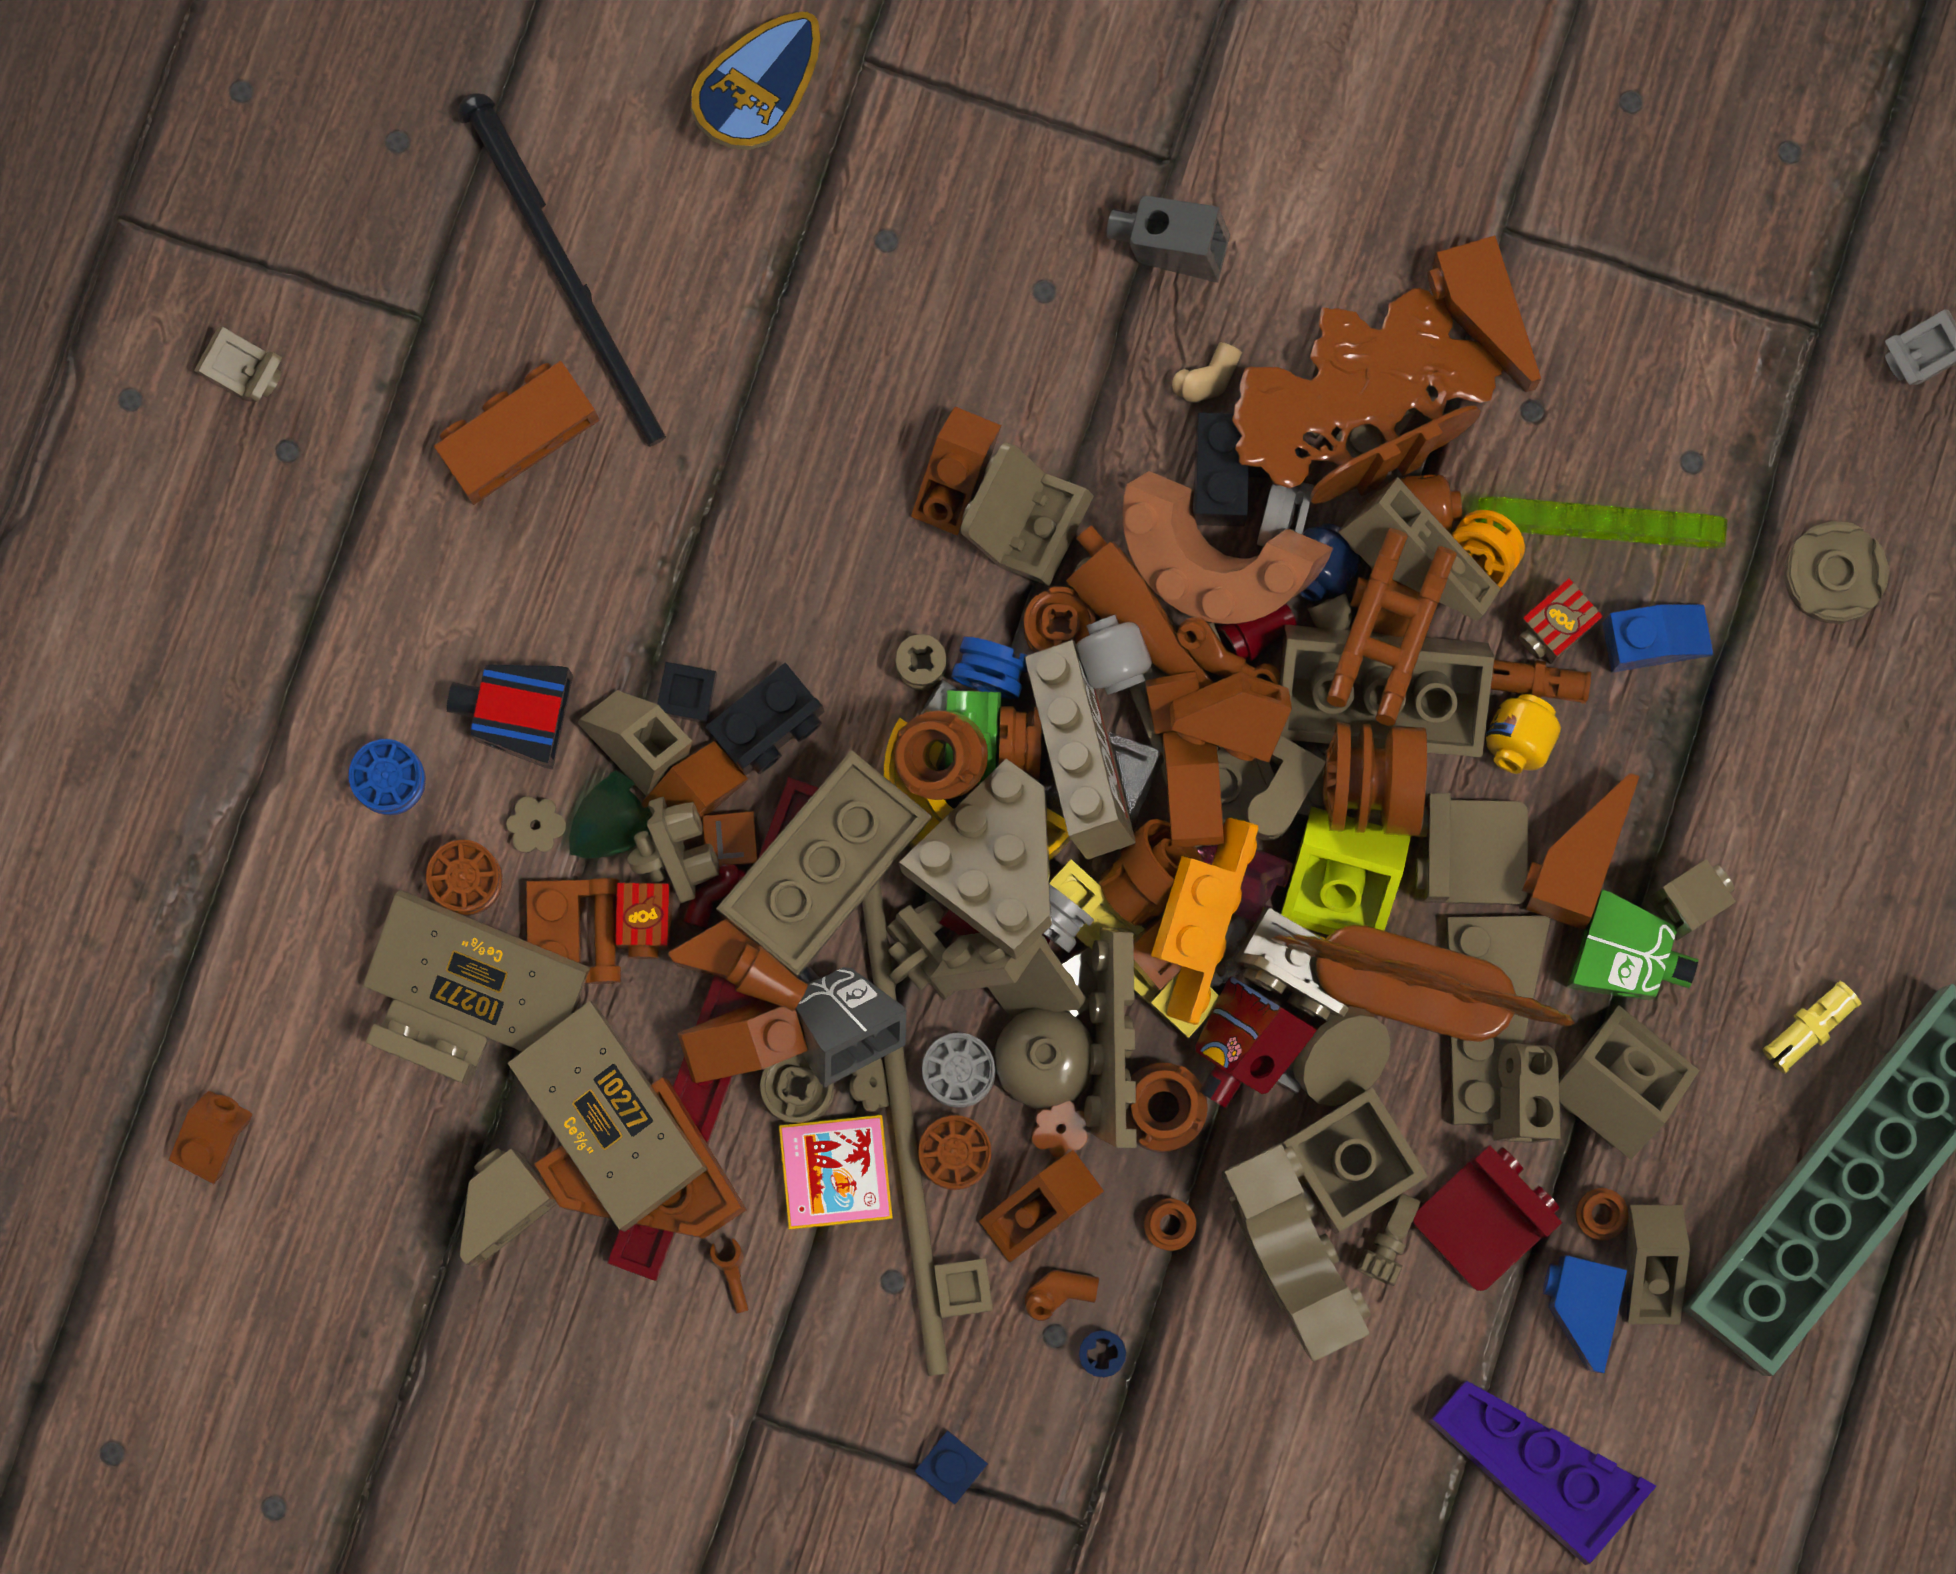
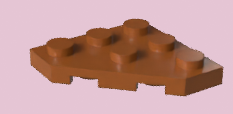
M662 1077L651 1086L708 1169L638 1221L636 1225L704 1239L747 1209L670 1081ZM563 1145L535 1163L536 1168L559 1207L612 1219Z

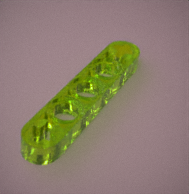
M1484 497L1478 499L1477 510H1490L1504 515L1517 526L1521 533L1693 548H1721L1726 546L1728 520L1716 515L1506 497ZM1478 518L1476 522L1487 523V519ZM1493 521L1494 527L1501 531L1506 529L1501 524Z

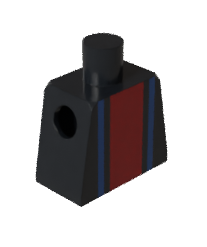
M485 665L480 687L456 682L452 683L447 700V712L474 717L471 736L475 741L541 767L553 769L573 674L568 667Z

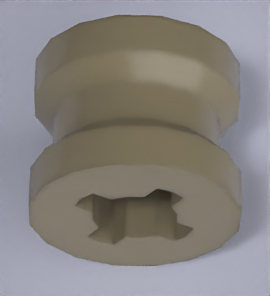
M917 634L909 636L897 649L895 659L899 678L908 687L924 691L934 688L944 678L947 669V657L944 647L937 639L930 635Z

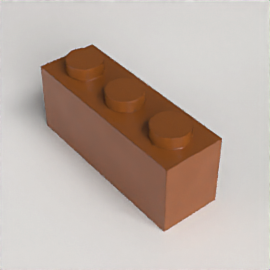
M562 361L553 366L549 363L538 366L524 378L526 382L524 386L510 395L507 391L495 395L482 406L484 411L482 414L468 423L465 420H459L440 434L441 441L435 444L434 448L473 505L600 421L594 407Z

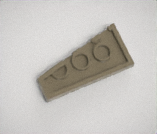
M1546 916L1448 917L1446 919L1447 949L1486 960L1500 967L1511 979L1516 995L1533 998L1551 918ZM1514 1014L1509 1026L1497 1037L1482 1042L1465 1041L1449 1036L1452 1125H1493V1120L1500 1119V1087H1502L1498 1071L1499 1057L1502 1049L1508 1043H1524L1528 1018Z

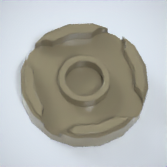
M1830 521L1813 526L1795 541L1786 558L1784 580L1790 598L1804 614L1820 622L1843 624L1860 619L1877 605L1887 588L1889 565L1883 547L1875 538L1872 539L1868 533L1864 532L1863 528L1853 523Z
M1350 1006L1344 1017L1330 1013L1326 1020L1327 1022L1316 1030L1313 1037L1295 1058L1294 1075L1296 1081L1301 1084L1302 1090L1318 1104L1336 1106L1348 1103L1364 1093L1380 1077L1389 1059L1391 1041L1386 1026L1363 1008Z

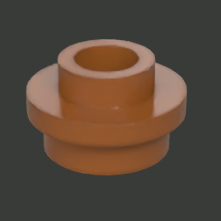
M1607 1188L1593 1189L1580 1198L1575 1211L1576 1222L1580 1230L1588 1237L1595 1240H1609L1618 1236L1624 1230L1628 1221V1208L1624 1199L1617 1192ZM1598 1204L1605 1205L1610 1211V1219L1603 1225L1596 1223L1592 1217L1593 1208Z
M1171 1198L1163 1199L1156 1202L1148 1210L1144 1220L1145 1233L1149 1241L1157 1248L1166 1251L1178 1250L1185 1247L1192 1240L1196 1231V1218L1191 1208L1184 1202ZM1166 1215H1173L1180 1222L1179 1231L1174 1235H1167L1160 1228V1221Z

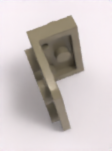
M1005 442L1000 446L997 454L990 459L986 468L985 478L974 500L967 505L964 511L961 533L999 567L1050 586L1094 495L1084 487L1044 473L1017 446Z
M1430 793L1424 803L1420 835L1416 836L1424 837V858H1416L1415 887L1416 889H1423V903L1519 905L1523 903L1527 898V892L1522 891L1528 874L1527 806L1519 801L1451 800V793Z
M1264 907L1234 960L1247 968L1243 977L1269 992L1271 990L1282 994L1283 991L1288 992L1291 995L1287 1003L1313 1018L1317 1016L1327 1020L1330 1013L1344 1017L1349 1007L1329 996L1320 985L1316 973L1317 957L1309 956L1299 950H1291L1284 944L1277 943L1271 939V937L1277 935L1286 937L1303 935L1307 937L1315 936L1318 939L1322 938L1273 909Z
M981 933L961 935L955 943L944 951L942 962L930 977L941 993L988 987L1006 1013L1013 1017L1032 1008L1054 1012L1078 1010L1085 1001V996L1075 983L1073 976L1066 971L1043 935L1017 960Z

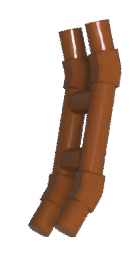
M1394 528L1388 529L1327 695V702L1330 705L1340 708L1347 705L1363 656L1391 666L1392 670L1390 671L1376 714V720L1387 726H1392L1396 723L1428 629L1457 556V553L1449 548L1437 547L1421 586L1418 599L1388 589L1408 538L1406 533ZM1381 608L1410 618L1400 648L1370 637Z

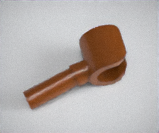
M731 1238L736 1251L732 1260L728 1262L720 1261L714 1243L710 1248V1256L715 1266L724 1272L737 1314L749 1309L739 1267L744 1259L743 1251L739 1243L734 1238Z

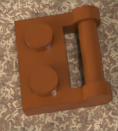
M599 878L590 880L527 881V942L581 964L580 898L594 897L595 966L590 967L585 984L621 983V967L616 966L615 896H617V883H620V880Z

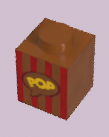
M617 883L615 945L619 949L628 950V958L659 959V950H671L673 888L670 884Z

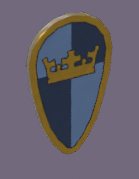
M796 12L780 16L757 27L717 56L698 76L691 91V113L698 128L712 141L731 149L752 150L769 145L780 136L797 112L818 60L820 31L817 18L808 12Z

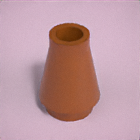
M747 943L738 954L726 977L727 981L736 985V992L783 1006L792 1012L798 1006L808 987L807 983L798 979L761 945L756 949Z

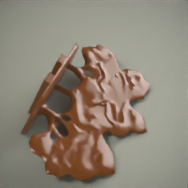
M1421 288L1411 289L1395 301L1389 303L1388 315L1385 317L1382 329L1380 330L1370 328L1364 320L1360 319L1357 312L1322 307L1319 328L1323 334L1321 338L1314 341L1310 354V359L1319 369L1315 378L1307 380L1279 367H1248L1244 369L1239 386L1241 398L1234 405V415L1232 418L1233 423L1242 435L1235 448L1240 455L1239 462L1241 465L1262 467L1275 484L1287 488L1301 485L1309 474V465L1312 460L1334 462L1339 467L1328 473L1316 484L1311 492V502L1314 504L1324 503L1355 488L1363 496L1379 488L1388 472L1398 468L1402 476L1419 469L1430 452L1447 444L1468 429L1479 418L1481 410L1474 405L1464 406L1443 415L1447 400L1461 398L1477 403L1490 401L1496 388L1495 377L1502 374L1503 368L1479 342L1450 338L1448 334L1453 327L1452 316L1447 310L1444 299L1436 300L1430 291ZM1429 385L1434 386L1438 392V397L1433 402L1426 391ZM1416 408L1433 420L1399 437L1394 430L1396 423L1401 421L1408 409ZM1364 424L1378 427L1387 443L1353 458L1346 450L1347 437L1350 431ZM1336 426L1342 432L1340 441H1337L1331 435ZM1307 432L1320 434L1334 448L1330 451L1324 445L1318 450L1303 441V435ZM1299 447L1307 450L1310 456L1301 459L1297 456L1295 449Z
M1349 925L1335 930L1325 940L1318 939L1315 936L1307 937L1303 935H1294L1292 937L1277 935L1271 937L1273 941L1284 944L1291 950H1299L1309 956L1317 957L1316 973L1320 985L1332 998L1347 1007L1363 1008L1372 1015L1403 1022L1420 1029L1438 1034L1441 1033L1465 1041L1482 1042L1497 1037L1509 1026L1514 1014L1534 1021L1549 1022L1566 1027L1575 1024L1570 1015L1564 1014L1551 1006L1543 1005L1533 998L1516 995L1512 981L1500 967L1486 960L1373 927Z

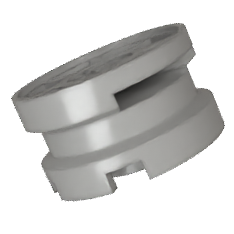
M1302 482L1301 485L1287 488L1272 484L1257 545L1265 546L1266 542L1285 529L1290 528L1295 505L1300 506L1295 528L1290 530L1299 534L1303 533L1314 485Z
M1049 884L1052 925L1043 935L1069 953L1077 943L1074 937L1080 931L1079 927H1082L1084 924L1090 926L1094 919Z
M951 1033L939 1038L929 1047L923 1059L922 1075L929 1093L937 1101L949 1107L964 1108L978 1103L989 1093L995 1078V1064L990 1050L980 1039L966 1033Z

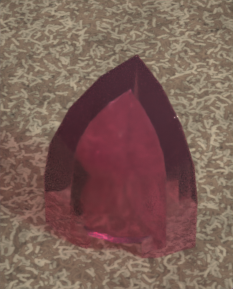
M1218 845L1197 848L1204 863L1212 865ZM1256 850L1252 861L1247 864L1240 887L1242 892L1241 901L1234 914L1256 922L1264 907L1271 908L1265 905V903L1272 896L1276 885L1286 887L1293 863L1272 854Z

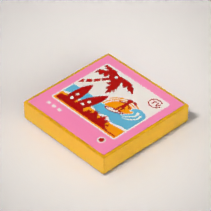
M882 1115L779 1125L789 1230L893 1219Z

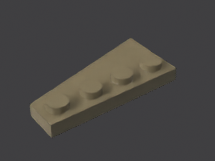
M1100 928V940L1094 941L1091 956L1093 970L1098 971L1097 992L1091 993L1089 1002L1090 1020L1092 1023H1096L1095 1044H1090L1089 1075H1093V1095L1086 1097L1084 1118L1086 1126L1091 1127V1134L1116 1148H1137L1136 1129H1126V1110L1129 1104L1136 1103V1081H1131L1129 1070L1125 1068V1058H1129L1132 1051L1135 1050V1029H1133L1131 1017L1124 1016V1006H1131L1134 1002L1133 932L1121 928Z

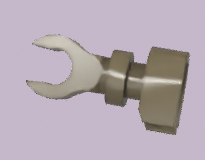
M1404 1193L1398 1195L1383 1234L1377 1233L1373 1242L1378 1245L1375 1253L1364 1250L1356 1270L1375 1280L1395 1286L1403 1265L1394 1262L1397 1254L1402 1255L1406 1245L1402 1241L1407 1234L1421 1201Z

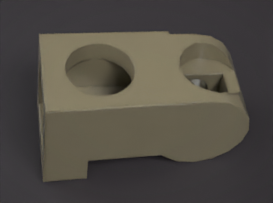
M1283 736L1280 737L1270 759L1271 762L1280 767L1267 790L1252 799L1245 815L1246 822L1258 825L1256 837L1262 840H1275L1287 831L1326 762Z
M1508 1043L1502 1049L1499 1057L1498 1071L1502 1087H1500V1119L1493 1120V1141L1538 1143L1561 1139L1559 1073L1555 1051L1551 1046Z

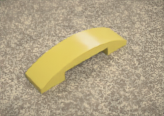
M1072 859L1049 882L1050 885L1094 919L1090 926L1084 924L1082 927H1079L1080 931L1075 936L1085 946H1090L1092 949L1094 941L1100 940V928H1121L1133 932V940L1144 930L1142 926H1134L1123 919L1108 903L1101 886ZM1134 967V991L1187 1038L1212 1013L1220 997L1210 987L1211 998L1205 1012L1201 1014L1197 1025L1169 1017L1166 1013L1178 974L1162 989L1154 990Z

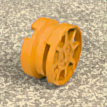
M1476 510L1467 514L1451 534L1500 588L1506 583L1524 556L1525 543L1520 530L1510 519L1494 511ZM1475 519H1487V523L1476 522ZM1493 521L1501 524L1506 529L1501 531L1494 527Z

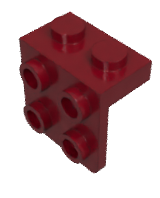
M1490 1145L1483 1148L1417 1210L1413 1219L1414 1226L1476 1291L1487 1290L1541 1238L1548 1237L1563 1223L1555 1215L1560 1209L1555 1200L1539 1185L1532 1190L1519 1177V1174L1524 1169L1504 1147H1501L1497 1152Z

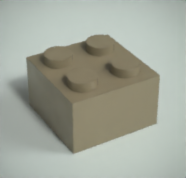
M1373 1087L1282 1143L1284 1149L1292 1146L1305 1172V1175L1301 1176L1300 1179L1335 1234L1428 1177Z

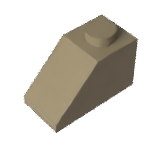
M1707 859L1677 877L1648 898L1660 917L1677 927L1676 940L1681 939L1736 902L1730 894L1735 890V887L1727 873L1718 864L1712 867Z
M1630 1205L1626 1237L1628 1324L1680 1325L1690 1253L1683 1205Z

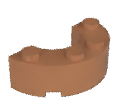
M1150 471L1131 481L1126 486L1123 501V528L1132 560L1146 583L1158 596L1177 610L1191 617H1199L1208 622L1221 624L1244 623L1262 618L1276 611L1305 590L1322 572L1333 550V547L1290 529H1285L1266 542L1258 557L1241 559L1226 556L1209 545L1197 528L1193 513L1195 490Z

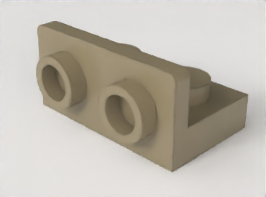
M394 1000L389 1007L382 1026L373 1024L365 1043L469 1086L486 1048L488 1039L452 1022L401 1001Z

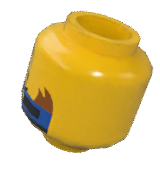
M1521 694L1518 698H1510L1500 704L1486 732L1485 743L1489 751L1495 756V764L1501 769L1510 773L1520 774L1522 770H1537L1546 764L1561 730V725L1555 716L1556 711L1548 702L1534 695Z

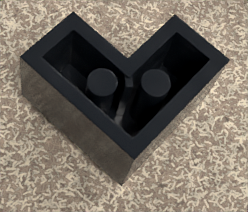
M1198 413L1194 482V517L1197 525L1244 527L1248 513V477H1270L1262 467L1241 465L1239 462L1240 455L1235 448L1242 435L1232 421L1234 414ZM1299 447L1295 449V452L1298 457H1300L1301 449Z

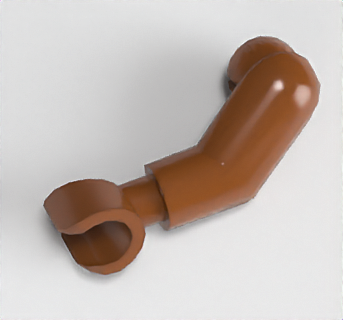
M1191 617L1184 620L1179 626L1177 632L1179 643L1189 651L1202 669L1223 678L1239 672L1254 677L1263 673L1268 675L1275 684H1279L1280 672L1275 666L1264 663L1254 668L1246 664V659L1225 649L1210 625L1203 618Z

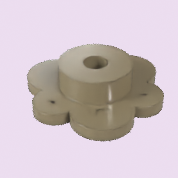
M526 796L517 801L515 805L516 815H512L507 819L506 826L511 833H514L513 844L518 851L530 853L537 848L541 852H549L554 846L553 839L564 835L567 827L566 821L561 815L555 813L556 805L552 800L544 799L538 803L535 798ZM534 822H540L538 830L532 829Z
M881 1058L853 1072L850 1081L852 1097L857 1101H862L865 1110L868 1112L876 1111L878 1107L883 1108L890 1105L886 1070L883 1067Z

